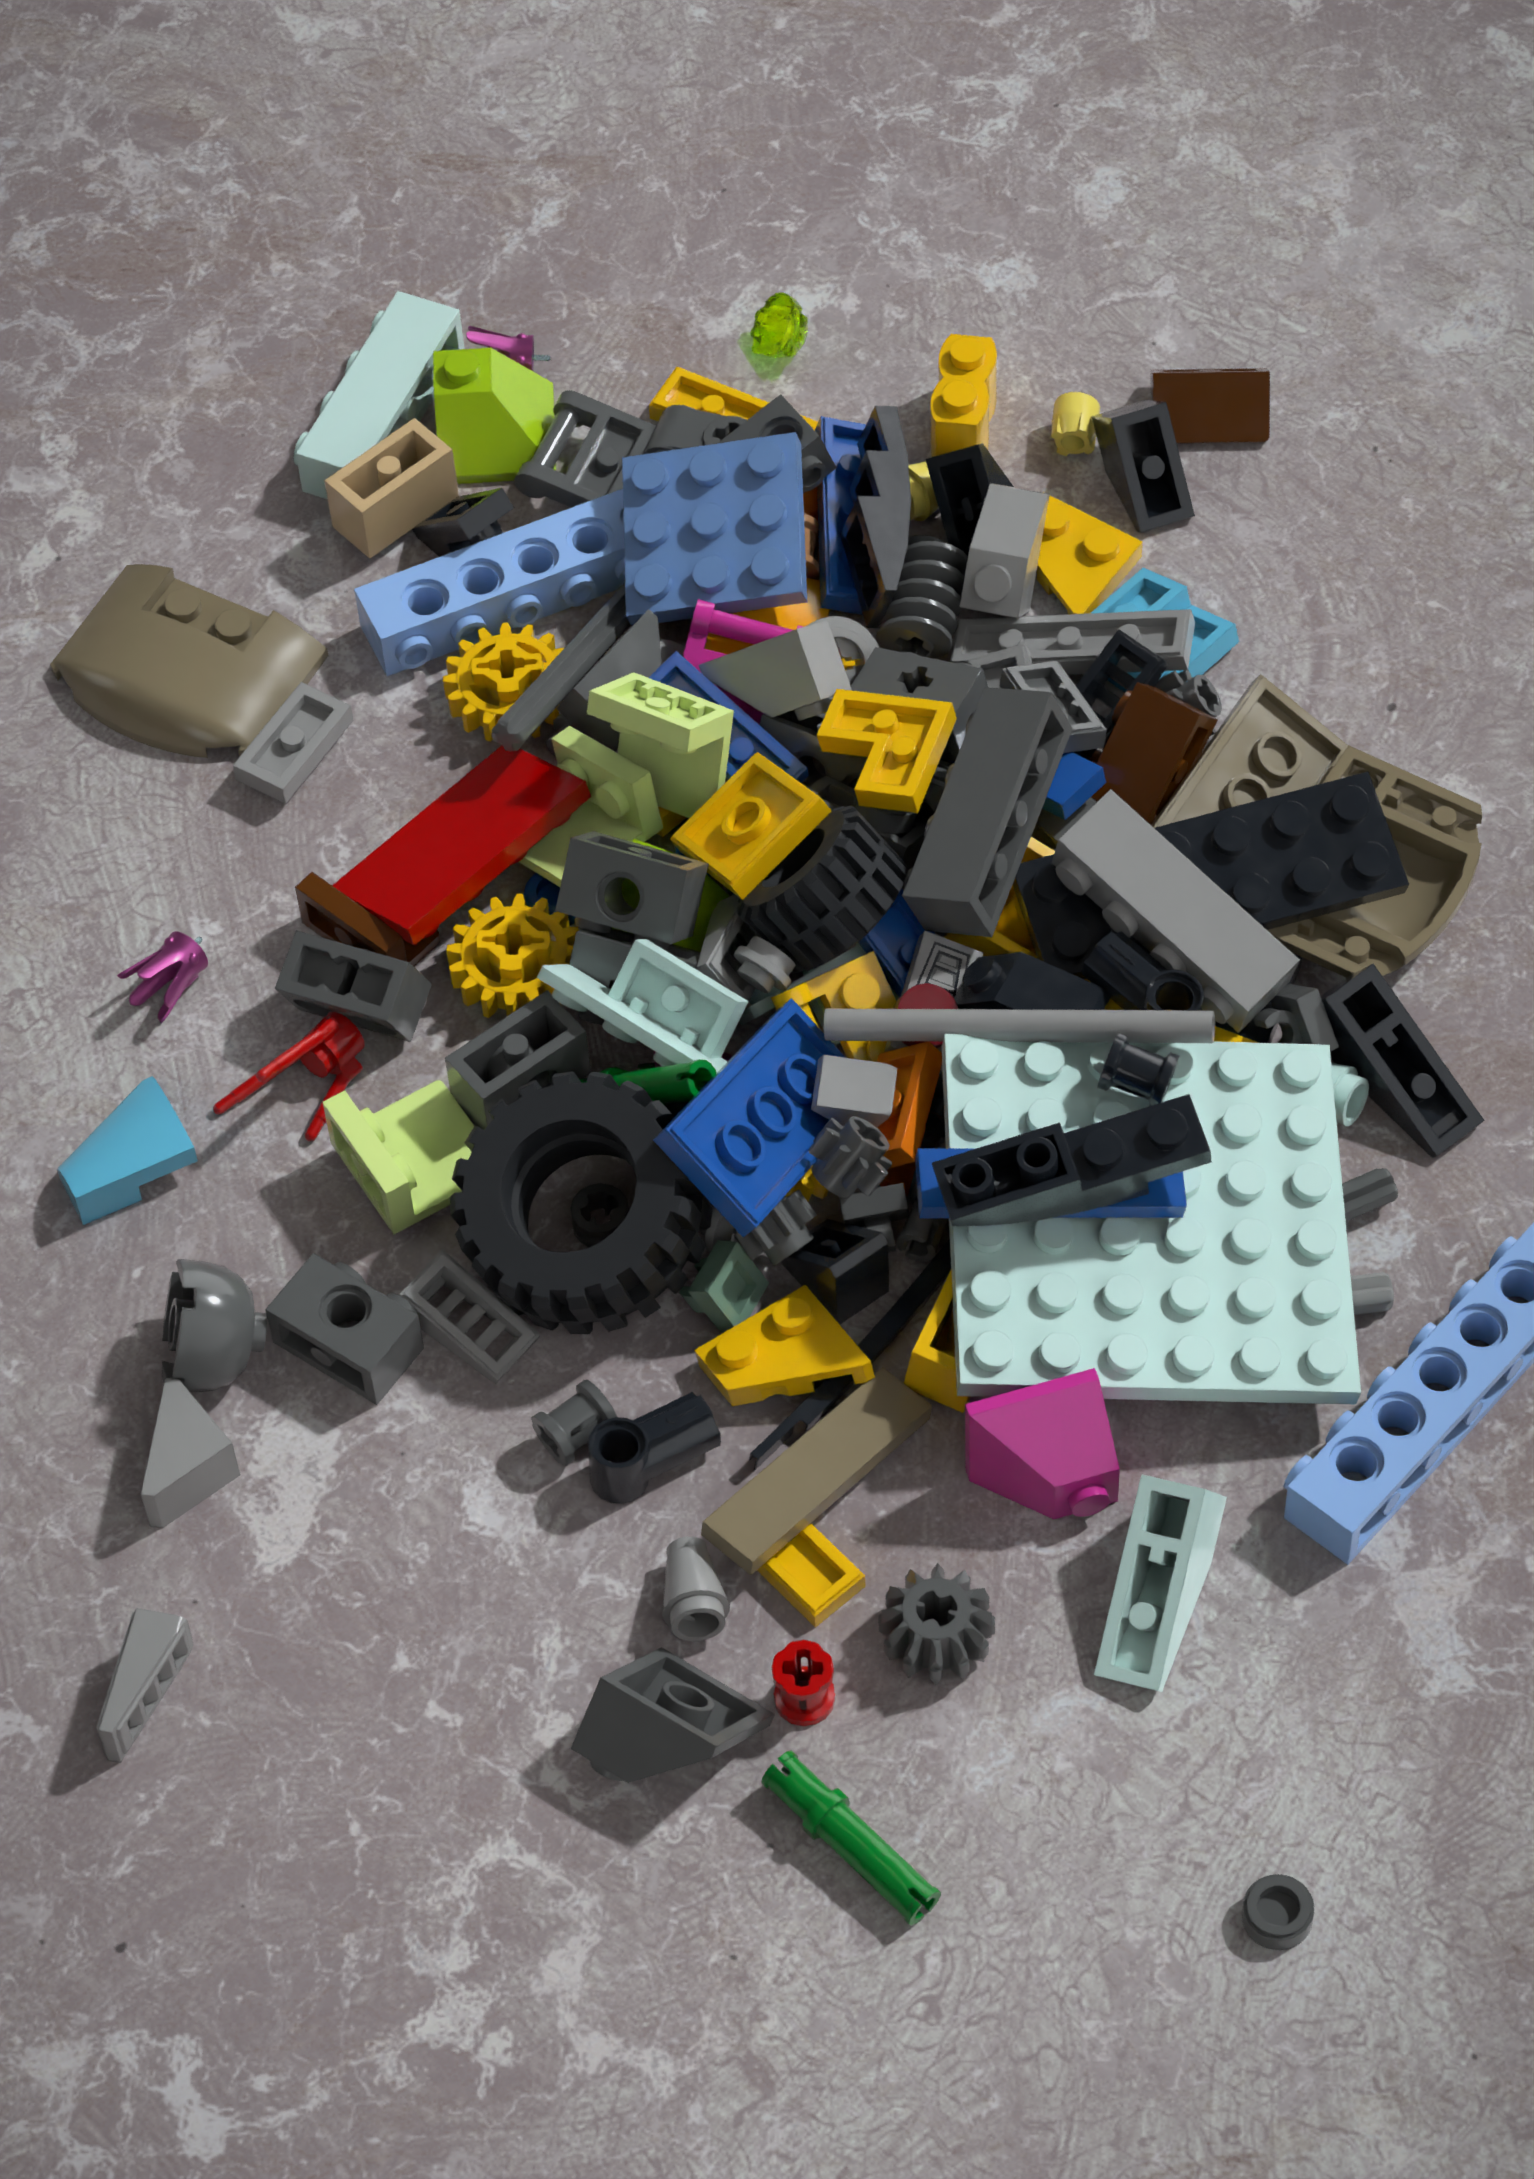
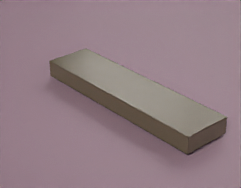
M882 1367L874 1374L875 1378L863 1383L702 1522L701 1535L749 1575H752L930 1419L932 1405Z

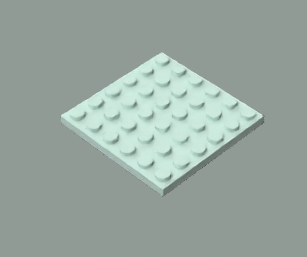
M944 1034L941 1048L946 1148H980L1059 1122L1063 1133L1149 1107V1100L1115 1087H1110L1107 1091L1097 1088L1113 1043L1010 1042L963 1034ZM1215 1041L1214 1043H1129L1163 1057H1166L1170 1052L1180 1056L1163 1102L1190 1094L1211 1150V1163L1183 1171L1187 1203L1183 1218H1048L988 1226H952L949 1218L957 1396L993 1397L1095 1368L1104 1399L1356 1404L1359 1399L1361 1385L1330 1045Z

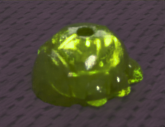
M783 292L776 293L765 301V306L755 313L754 326L750 332L751 337H753L751 349L753 353L773 358L794 357L805 344L808 333V317L802 314L803 308L791 295Z

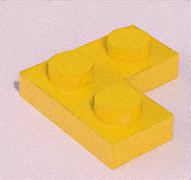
M836 689L818 730L817 738L822 752L868 757L854 788L859 806L918 813L957 717L952 702Z

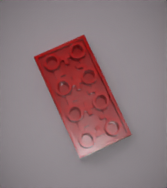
M501 745L332 886L390 926L402 936L403 940L416 945L422 939L433 935L439 928V925L462 905L477 898L482 893L484 887L506 868L521 861L526 856L528 850L550 831L565 824L570 819L571 814L591 797L585 780L520 748L518 751L509 752L505 751L503 745Z

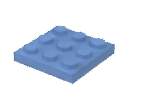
M796 432L622 457L626 617L631 626L648 609L658 617V623L692 619L698 599L715 603V610L726 613L807 603L801 442Z

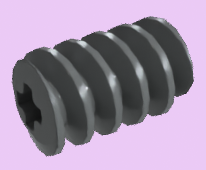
M913 535L908 537V547L897 591L880 623L875 637L879 648L898 652H912L932 659L941 658L949 653L953 643L951 636L954 634L958 624L956 617L959 616L962 609L960 602L968 556L962 550L929 535Z

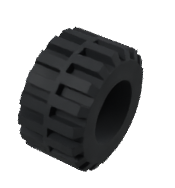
M841 806L832 809V812L743 900L741 898L738 900L737 914L759 938L777 947L795 963L793 972L809 971L817 968L853 947L884 917L904 884L903 881L907 874L905 862L855 807Z

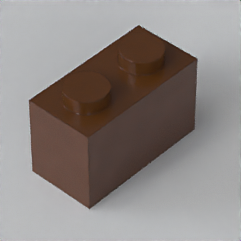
M1137 682L1133 691H1127L1116 705L1112 717V722L1116 725L1104 748H1098L1089 760L1103 767L1106 784L1092 795L1091 798L1099 801L1111 789L1151 825L1201 755L1218 719L1156 687Z

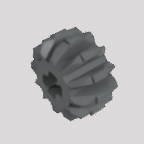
M937 1563L931 1571V1578L924 1580L910 1569L905 1576V1588L889 1587L885 1595L886 1607L888 1609L882 1610V1613L878 1616L879 1632L887 1637L884 1640V1652L889 1660L903 1659V1671L907 1674L908 1678L915 1675L922 1668L929 1669L930 1680L937 1685L943 1677V1670L950 1668L964 1680L966 1674L969 1673V1660L984 1662L989 1653V1642L986 1639L992 1638V1635L995 1634V1616L992 1615V1612L987 1611L989 1609V1595L985 1588L971 1589V1578L967 1575L966 1570L953 1579L948 1580L945 1579L944 1569Z

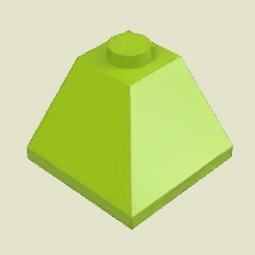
M493 348L433 351L437 437L453 450L457 484L514 481L522 464L532 460L555 418L553 413V383Z

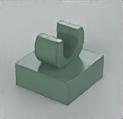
M717 1240L709 1256L700 1259L699 1263L695 1264L694 1267L699 1273L690 1287H682L679 1293L693 1311L705 1313L717 1329L724 1333L750 1317L769 1282L737 1241Z

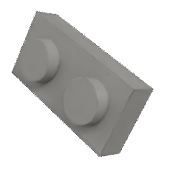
M301 682L233 764L236 780L286 804L352 723L351 705Z

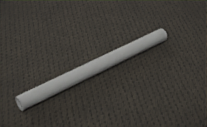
M826 1008L823 1029L826 1041L943 1042L944 1034H963L1010 1042L1113 1043L1117 1033H1121L1127 1036L1128 1043H1214L1215 1015L1214 1011Z

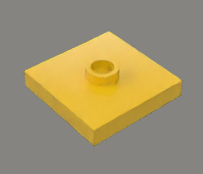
M757 752L672 835L670 840L686 857L708 863L707 873L743 900L832 811L820 796Z

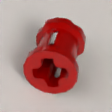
M808 1640L792 1641L783 1650L778 1652L773 1659L771 1668L773 1682L776 1685L773 1693L775 1708L783 1719L793 1725L803 1727L816 1725L827 1718L833 1710L835 1703V1691L832 1683L834 1676L832 1657L816 1642ZM802 1657L808 1659V1666L801 1667ZM802 1680H808L809 1686L801 1687L798 1686V1683ZM799 1700H806V1709L800 1708Z

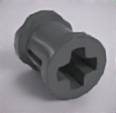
M587 1379L576 1385L577 1393L550 1413L546 1414L541 1411L531 1417L532 1426L538 1438L555 1460L563 1466H567L575 1460L574 1452L589 1442V1436L595 1426L604 1420L617 1417L604 1394Z

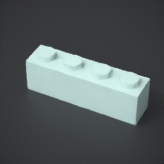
M397 291L386 310H381L377 313L371 326L370 336L360 351L356 350L351 354L343 379L335 391H329L326 394L318 419L309 432L301 434L296 443L294 463L299 469L303 492L327 499L324 480L413 418L420 422L434 399L433 351L464 349L459 309Z

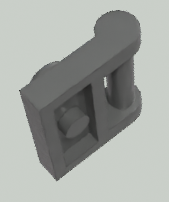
M564 391L553 408L554 420L532 460L522 464L514 478V484L521 493L528 497L542 498L545 496L571 508L623 489L622 457L644 454L656 425L581 393ZM584 425L591 428L566 475L553 470L575 427Z

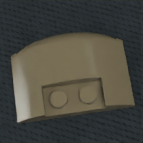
M134 564L126 565L50 666L57 681L63 676L69 688L73 690L74 701L84 711L102 724L132 740L168 752L208 758L207 748L240 746L238 750L240 757L301 682L308 684L329 655L327 648L274 610L267 617L176 579L173 568Z
M1350 745L1347 746L1323 783L1369 772L1409 886L1404 894L1267 931L1292 953L1347 978L1373 963L1381 975L1385 976L1409 963L1431 945L1444 931L1465 900L1479 863L1482 843H1479L1476 824H1481L1482 809L1479 803Z

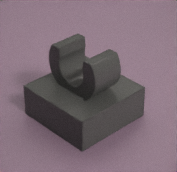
M1288 984L1271 1000L1273 1008L1262 1010L1253 1019L1255 1025L1262 1028H1270L1279 1023L1282 1037L1278 1043L1330 1045V1051L1339 1047L1317 988Z
M903 1183L878 1187L871 1196H867L861 1191L854 1192L849 1198L839 1196L844 1223L859 1227L865 1226L867 1229L882 1232L888 1242V1252L896 1251L891 1221L908 1218L909 1215Z

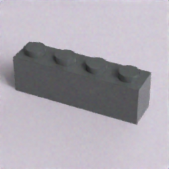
M985 687L975 712L969 716L966 724V736L955 763L951 764L947 771L945 788L935 814L927 821L924 834L925 839L914 867L909 869L904 880L902 897L925 931L983 937L993 936L1073 729L1052 692Z

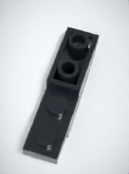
M1190 1094L1066 1133H1063L1059 1122L932 1162V1168L952 1226H988L1054 1218L1149 1194L1148 1182L1211 1163L1212 1160L1211 1150Z

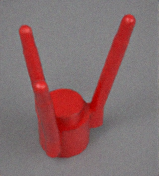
M329 1012L302 1040L270 1061L269 1064L260 1069L255 1075L215 1103L213 1106L214 1113L217 1115L223 1114L298 1060H301L304 1066L318 1077L324 1078L329 1073L336 1075L323 1101L339 1094L363 1070L362 1065L355 1058L365 1047L362 1034L348 1018L337 1012ZM323 1101L305 1132V1139L307 1141H315L324 1124H326Z

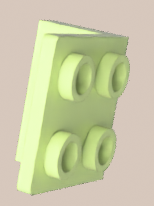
M635 672L589 691L587 714L611 723V728L620 732L618 754L650 771L659 807L690 818L725 784L734 710Z
M568 726L551 738L558 763L557 767L585 780L591 797L571 814L570 819L565 824L550 831L531 847L526 856L519 861V863L559 887L561 886L571 837L595 831L632 842L633 838L645 842L663 829L650 771L571 726Z
M434 1081L374 1114L368 1107L359 1111L345 1090L323 1101L332 1146L393 1234L450 1205V1197L454 1193L462 1192L452 1180L456 1161L460 1158L468 1160L472 1153L464 1142L474 1128V1125L442 1081Z

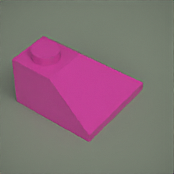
M1095 1368L965 1404V1470L969 1481L1052 1519L1072 1514L1077 1517L1091 1516L1102 1511L1109 1504L1118 1502L1120 1468L1100 1380Z

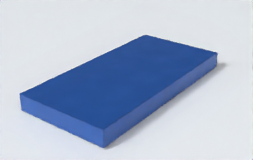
M792 998L782 1005L653 1139L742 1237L754 1230L818 1159L810 1154L808 1150L813 1145V1140L829 1121V1119L811 1110L818 1059L823 1055L846 1058L831 1041L825 1040L824 1033Z

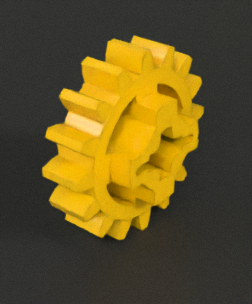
M502 623L499 635L492 636L485 628L478 629L480 642L475 645L462 639L458 643L460 657H447L448 675L443 676L445 699H448L452 718L462 716L464 730L468 733L482 726L485 740L491 742L493 740L492 729L499 719L564 649L555 648L553 634L547 633L539 639H535L533 625L527 624L520 634L512 633L509 623ZM555 708L545 719V722L553 725V720L559 715V711ZM540 727L532 734L534 738L540 736Z
M516 894L512 906L504 907L497 897L490 898V912L484 914L473 907L468 910L470 927L455 924L453 928L455 943L447 945L449 971L453 989L461 988L463 1003L466 1006L473 1005L481 1000L484 1017L490 1018L498 1008L505 1009L506 1016H509L546 990L551 994L553 993L554 988L538 979L537 976L543 965H570L575 936L579 929L578 927H569L568 914L557 911L549 915L548 899L541 898L533 907L525 906L523 894Z

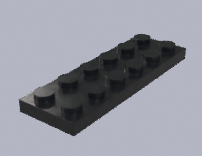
M1369 772L1154 828L1266 930L1404 894L1409 886ZM1054 854L1022 862L1014 879L1013 888L1037 959L1082 979H1086L1082 975L1084 961L1089 957L1095 945L1111 931L1114 934L1117 932L1104 919L1103 909L1085 893L1077 895L1062 883L1056 874V867L1052 864ZM1130 937V939L1134 941L1137 945H1139L1143 950H1145L1148 954L1150 953L1134 937Z

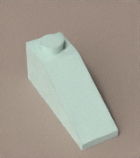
M1141 1474L1094 1672L1095 1676L1160 1692L1163 1691L1212 1563L1227 1497L1207 1489Z

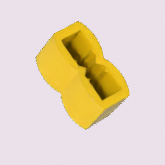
M950 334L939 352V382L933 390L930 402L931 457L981 443L988 450L989 422L996 408L997 351L992 337Z

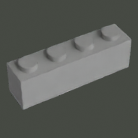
M1111 789L1058 840L1052 864L1056 867V874L1062 883L1075 894L1083 895L1085 893L1103 909V917L1117 933L1122 931L1129 938L1131 936L1134 937L1150 952L1149 955L1167 970L1185 971L1194 976L1202 985L1204 992L1202 1010L1214 1011L1216 1022L1220 1024L1227 1022L1239 1033L1290 982L1300 959Z

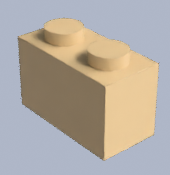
M415 418L324 480L332 527L370 559L459 496L452 448Z

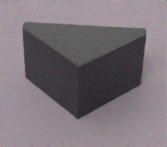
M983 443L925 459L948 544L962 550L967 556L969 555L970 545L989 485L993 483L1014 487Z
M827 1219L810 1230L814 1237L811 1241L781 1261L782 1265L801 1286L806 1285L839 1325L889 1292L888 1242L883 1233Z

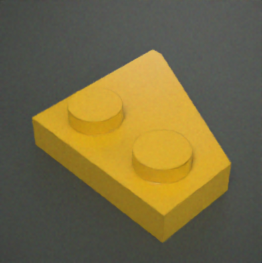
M1050 495L1036 571L1037 581L1048 595L1055 593L1067 609V614H1090L1112 594L1141 559L1143 541Z
M803 1285L694 1350L699 1367L732 1407L764 1401L766 1398L778 1394L793 1396L815 1392L813 1381L852 1374L854 1384H860L875 1378L870 1359L806 1285Z

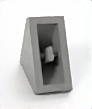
M165 1378L141 1491V1498L150 1527L164 1528L241 1475L230 1439L182 1382L174 1378Z

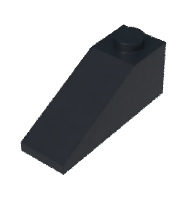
M1374 963L1343 979L1321 996L1339 1045L1338 1048L1330 1051L1334 1063L1355 1067L1358 1076L1368 1080V1096L1430 1157H1437L1485 1121Z

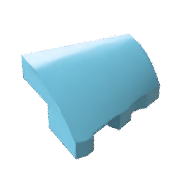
M151 1076L143 1080L57 1168V1171L82 1224L85 1225L141 1201L142 1197L139 1186L195 1163L198 1160L195 1148L180 1119L155 1078Z

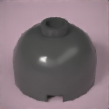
M178 1259L176 1261L178 1272L172 1271L162 1338V1341H168L169 1351H175L174 1363L162 1361L163 1386L165 1378L179 1379L187 1390L192 1393L215 1391L230 1385L244 1372L251 1351L263 1352L267 1334L266 1313L255 1312L253 1293L238 1274L222 1265L206 1261Z

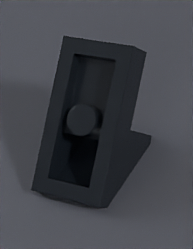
M503 488L458 496L412 530L421 542L441 557L502 534L503 531L498 519L511 511L514 506Z

